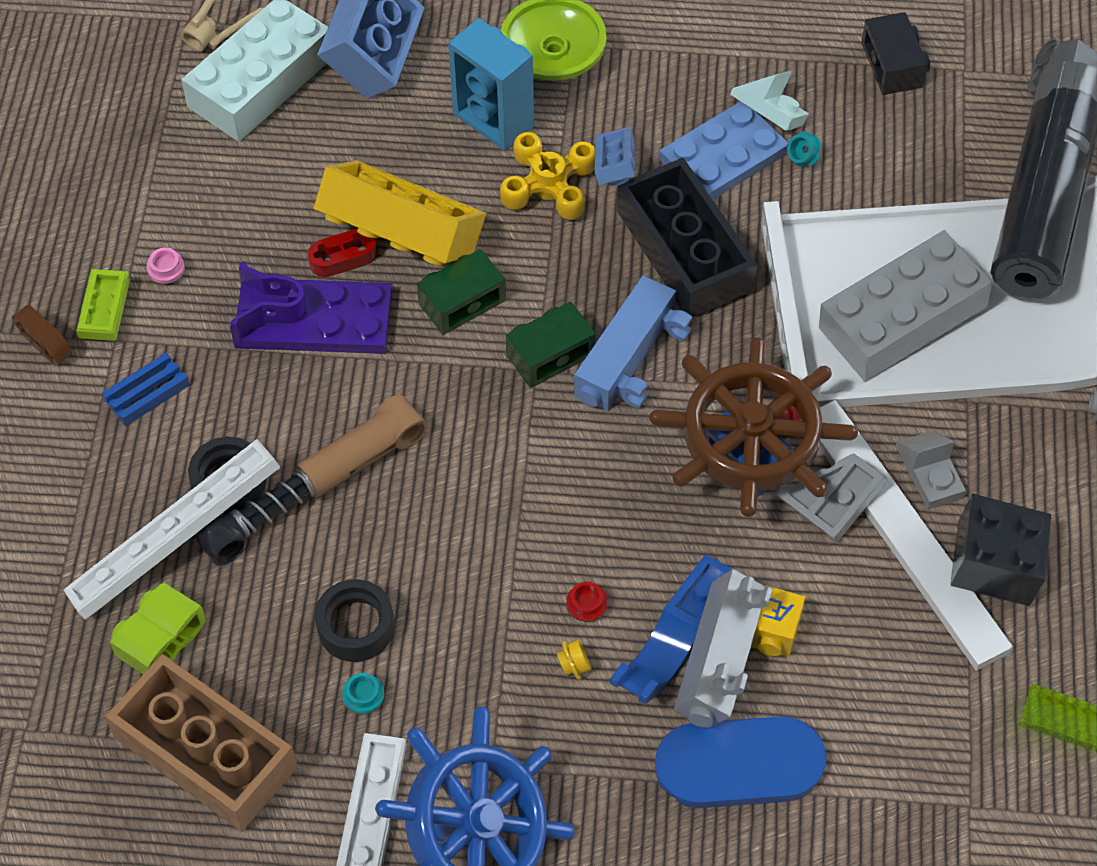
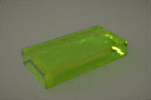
M1032 683L1018 725L1097 752V705Z

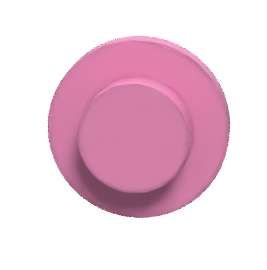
M171 248L155 250L147 262L149 277L161 284H168L178 280L185 270L182 256Z

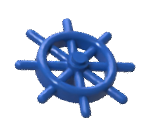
M478 707L474 710L472 744L452 748L441 753L437 751L423 730L414 727L408 731L407 739L425 763V766L416 776L409 791L407 802L380 800L376 804L375 811L378 816L383 818L405 820L408 842L419 866H455L450 860L467 843V866H485V846L500 866H536L542 855L546 838L570 840L575 835V828L572 824L547 820L544 799L534 779V776L550 761L552 757L550 749L540 746L522 763L511 753L489 745L490 711L486 707ZM471 764L470 794L453 773V770L460 765ZM488 770H490L503 783L487 798ZM440 785L456 805L453 808L434 806ZM512 798L515 800L519 817L503 815L501 810ZM499 832L519 834L513 853L503 841Z

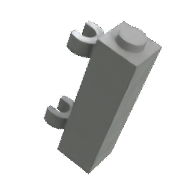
M734 569L725 573L711 584L674 707L675 711L686 716L689 722L699 727L711 728L731 717L736 696L744 692L748 675L743 672L761 608L768 605L772 593L771 587H765L754 581V578L751 576L747 577Z

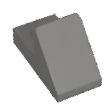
M934 431L896 442V448L927 510L964 499L966 489L950 460L954 443L951 439Z

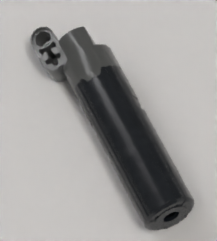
M1056 39L1046 42L1036 55L1028 84V91L1035 97L990 270L993 281L1002 290L1016 297L1042 299L1052 296L1062 288L1097 140V52L1079 39L1067 40L1063 43Z

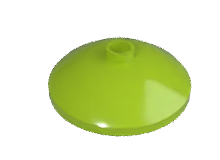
M527 0L515 7L507 15L501 28L504 36L517 45L524 46L533 55V78L541 80H565L587 72L600 60L606 47L607 35L602 18L591 6L580 0Z

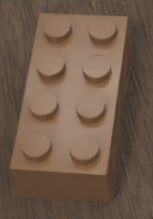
M163 654L105 716L115 739L241 832L246 829L298 768L291 745Z

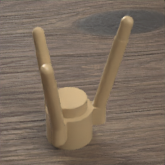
M205 0L199 12L181 31V37L189 47L201 52L206 46L214 50L221 41L237 32L263 8L261 7L216 35L217 25L206 15L215 0Z

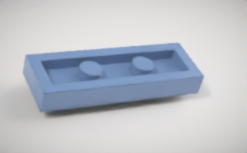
M631 126L596 135L595 175L598 185L608 183L609 186H616L627 182L629 177L635 176V139Z

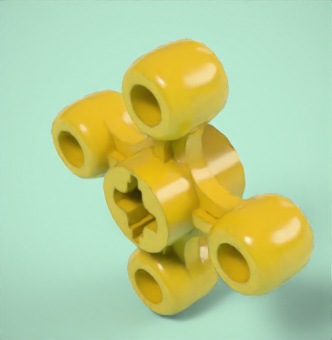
M524 132L519 134L514 140L513 154L519 164L530 166L531 171L525 178L510 176L503 180L500 186V198L503 205L510 210H519L526 206L530 196L536 194L539 198L545 200L555 199L556 210L563 219L575 220L579 218L585 210V196L578 187L569 186L567 180L574 173L586 176L595 170V147L588 142L575 143L569 150V154L563 158L555 152H543L542 142L535 133Z

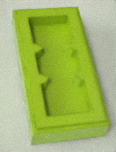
M91 269L76 330L79 338L117 340L130 283L128 271Z

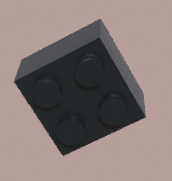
M972 493L958 520L950 586L1030 606L1046 579L1052 514Z

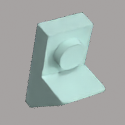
M791 71L735 87L730 95L786 131L802 127L809 113L799 108V103L795 99L781 95L792 73Z

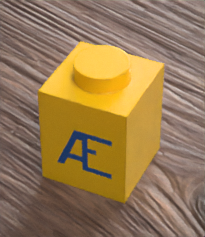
M771 587L770 600L766 607L761 608L751 647L757 648L761 653L768 656L782 655L790 657L806 596Z

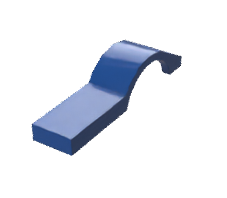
M705 554L664 607L660 619L643 649L629 665L622 662L610 678V684L616 688L621 686L632 692L645 705L663 691L684 664L693 647L712 582L732 569Z

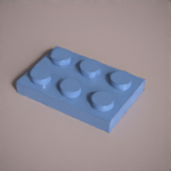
M740 101L660 149L659 160L666 165L683 157L713 200L787 154L788 142L755 110Z

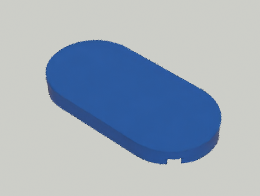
M766 717L725 720L711 728L699 727L689 723L673 729L663 738L656 753L655 773L660 787L666 794L668 792L672 797L676 798L677 802L687 807L708 808L787 802L803 798L819 783L818 781H820L825 769L826 752L818 734L809 725L795 718Z

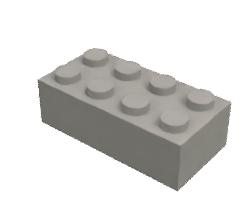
M943 230L821 303L819 329L863 381L866 382L988 306L993 282L956 241Z

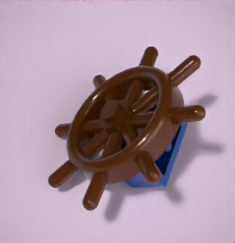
M760 337L754 338L750 343L748 363L730 365L714 373L705 368L694 356H685L682 360V367L699 383L688 402L686 412L654 410L649 415V420L653 425L685 428V440L693 460L674 473V484L680 487L685 486L698 475L706 472L709 476L723 484L741 489L740 511L746 517H751L756 513L757 498L768 489L785 485L794 479L800 481L815 497L821 498L825 496L828 491L827 485L809 468L818 452L820 440L852 441L858 436V430L854 425L822 422L821 410L812 392L831 378V369L825 365L820 366L800 380L782 368L765 364L766 343ZM747 388V403L743 404L730 391ZM763 389L780 395L767 406L763 404ZM714 400H717L727 410L721 415L705 413ZM794 406L802 421L776 418ZM776 435L804 438L797 449L792 452L788 442L781 436Z

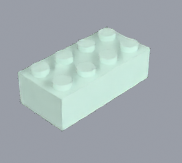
M273 0L181 79L187 107L240 142L327 64L317 54L328 26L287 0Z

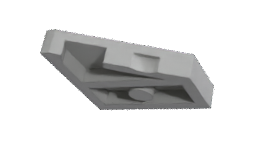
M853 453L837 461L831 468H822L814 472L827 485L828 491L825 496L821 498L815 497L802 483L789 489L785 486L779 489L776 495L826 535L838 542L888 480L882 473Z

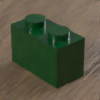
M481 248L469 255L459 257L453 264L438 272L429 273L417 283L419 306L442 335L451 332L506 301L505 278Z
M570 301L560 307L549 309L543 316L527 324L516 326L510 333L506 334V356L531 389L584 361L596 343V333Z

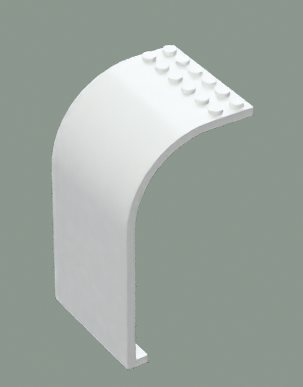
M1097 175L1087 179L1062 288L1056 294L1042 299L1016 297L1002 290L993 281L992 274H990L1008 199L780 214L778 201L764 202L761 228L784 370L802 380L820 366L825 365L831 369V378L812 392L818 401L819 407L834 400L841 407L1055 392L1097 385ZM945 230L993 282L988 306L864 382L819 329L821 303Z

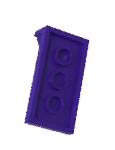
M246 261L240 262L241 288L237 315L230 324L232 339L236 349L386 354L393 293L392 283L295 280L283 275H265L247 266Z

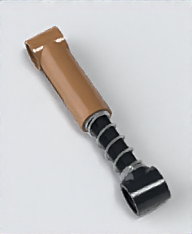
M403 395L392 396L377 408L372 418L295 466L296 472H292L289 480L284 483L278 481L275 488L270 492L262 491L260 498L254 502L246 501L245 507L240 511L234 509L231 512L221 513L193 535V537L215 565H226L243 553L247 546V538L250 537L253 531L257 532V527L266 521L272 523L271 518L282 511L287 513L286 509L299 501L302 504L301 499L307 495L318 499L394 449L404 450L412 447L425 435L428 424Z

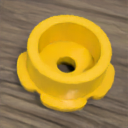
M579 639L571 643H567L565 640L562 642L563 650L557 653L562 669L566 676L573 673L577 679H582L581 674L592 670L586 652Z

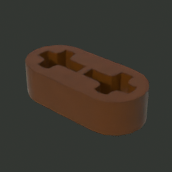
M26 305L12 316V320L20 333L53 365L57 366L72 354V350L64 337L31 305Z

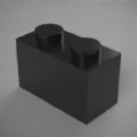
M906 12L865 19L861 43L882 95L923 88L925 75L930 71V60L927 52H922L919 45L917 27L911 25Z

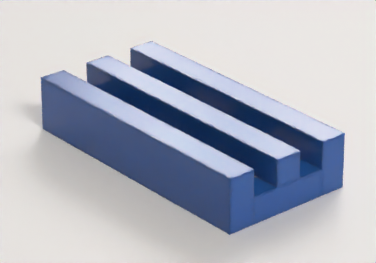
M166 352L102 392L106 404L121 422L127 426L190 386L187 375L184 372L181 373L179 366L172 362L171 357ZM173 376L172 380L154 390L156 386ZM139 397L142 398V399H140L139 401H137L136 403H134L133 405H131V406H129L128 408H126L125 410H123V407H125L126 405L130 404L131 402H133V401L136 400L137 398H139Z

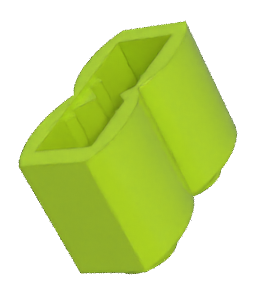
M163 582L154 590L151 589L143 595L136 613L128 619L121 620L116 625L111 635L110 644L117 658L144 674L162 654L174 661L179 651L195 638L206 622L203 608Z

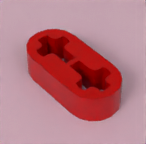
M353 229L318 240L308 250L310 269L318 276L330 277L366 266L377 257L376 238L364 236L358 233L357 229ZM362 244V246L366 249L359 250V248L355 247V245ZM327 255L331 260L324 262L320 256Z

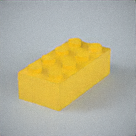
M358 160L325 167L313 208L325 213V219L341 225L346 223L358 227L357 232L370 238L383 237L391 241L390 246L404 252L414 250L423 254L425 261L439 266H444L446 263L458 260L459 257L469 255L475 251L486 213Z

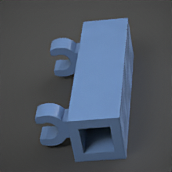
M644 275L641 277L574 374V396L590 407L597 406L607 412L618 396L622 397L626 403L633 407H641L647 397V394L643 392L648 384L637 377H632V375L663 329L680 341H684L691 331V327L688 324L692 320V316L684 311L675 310L676 290Z

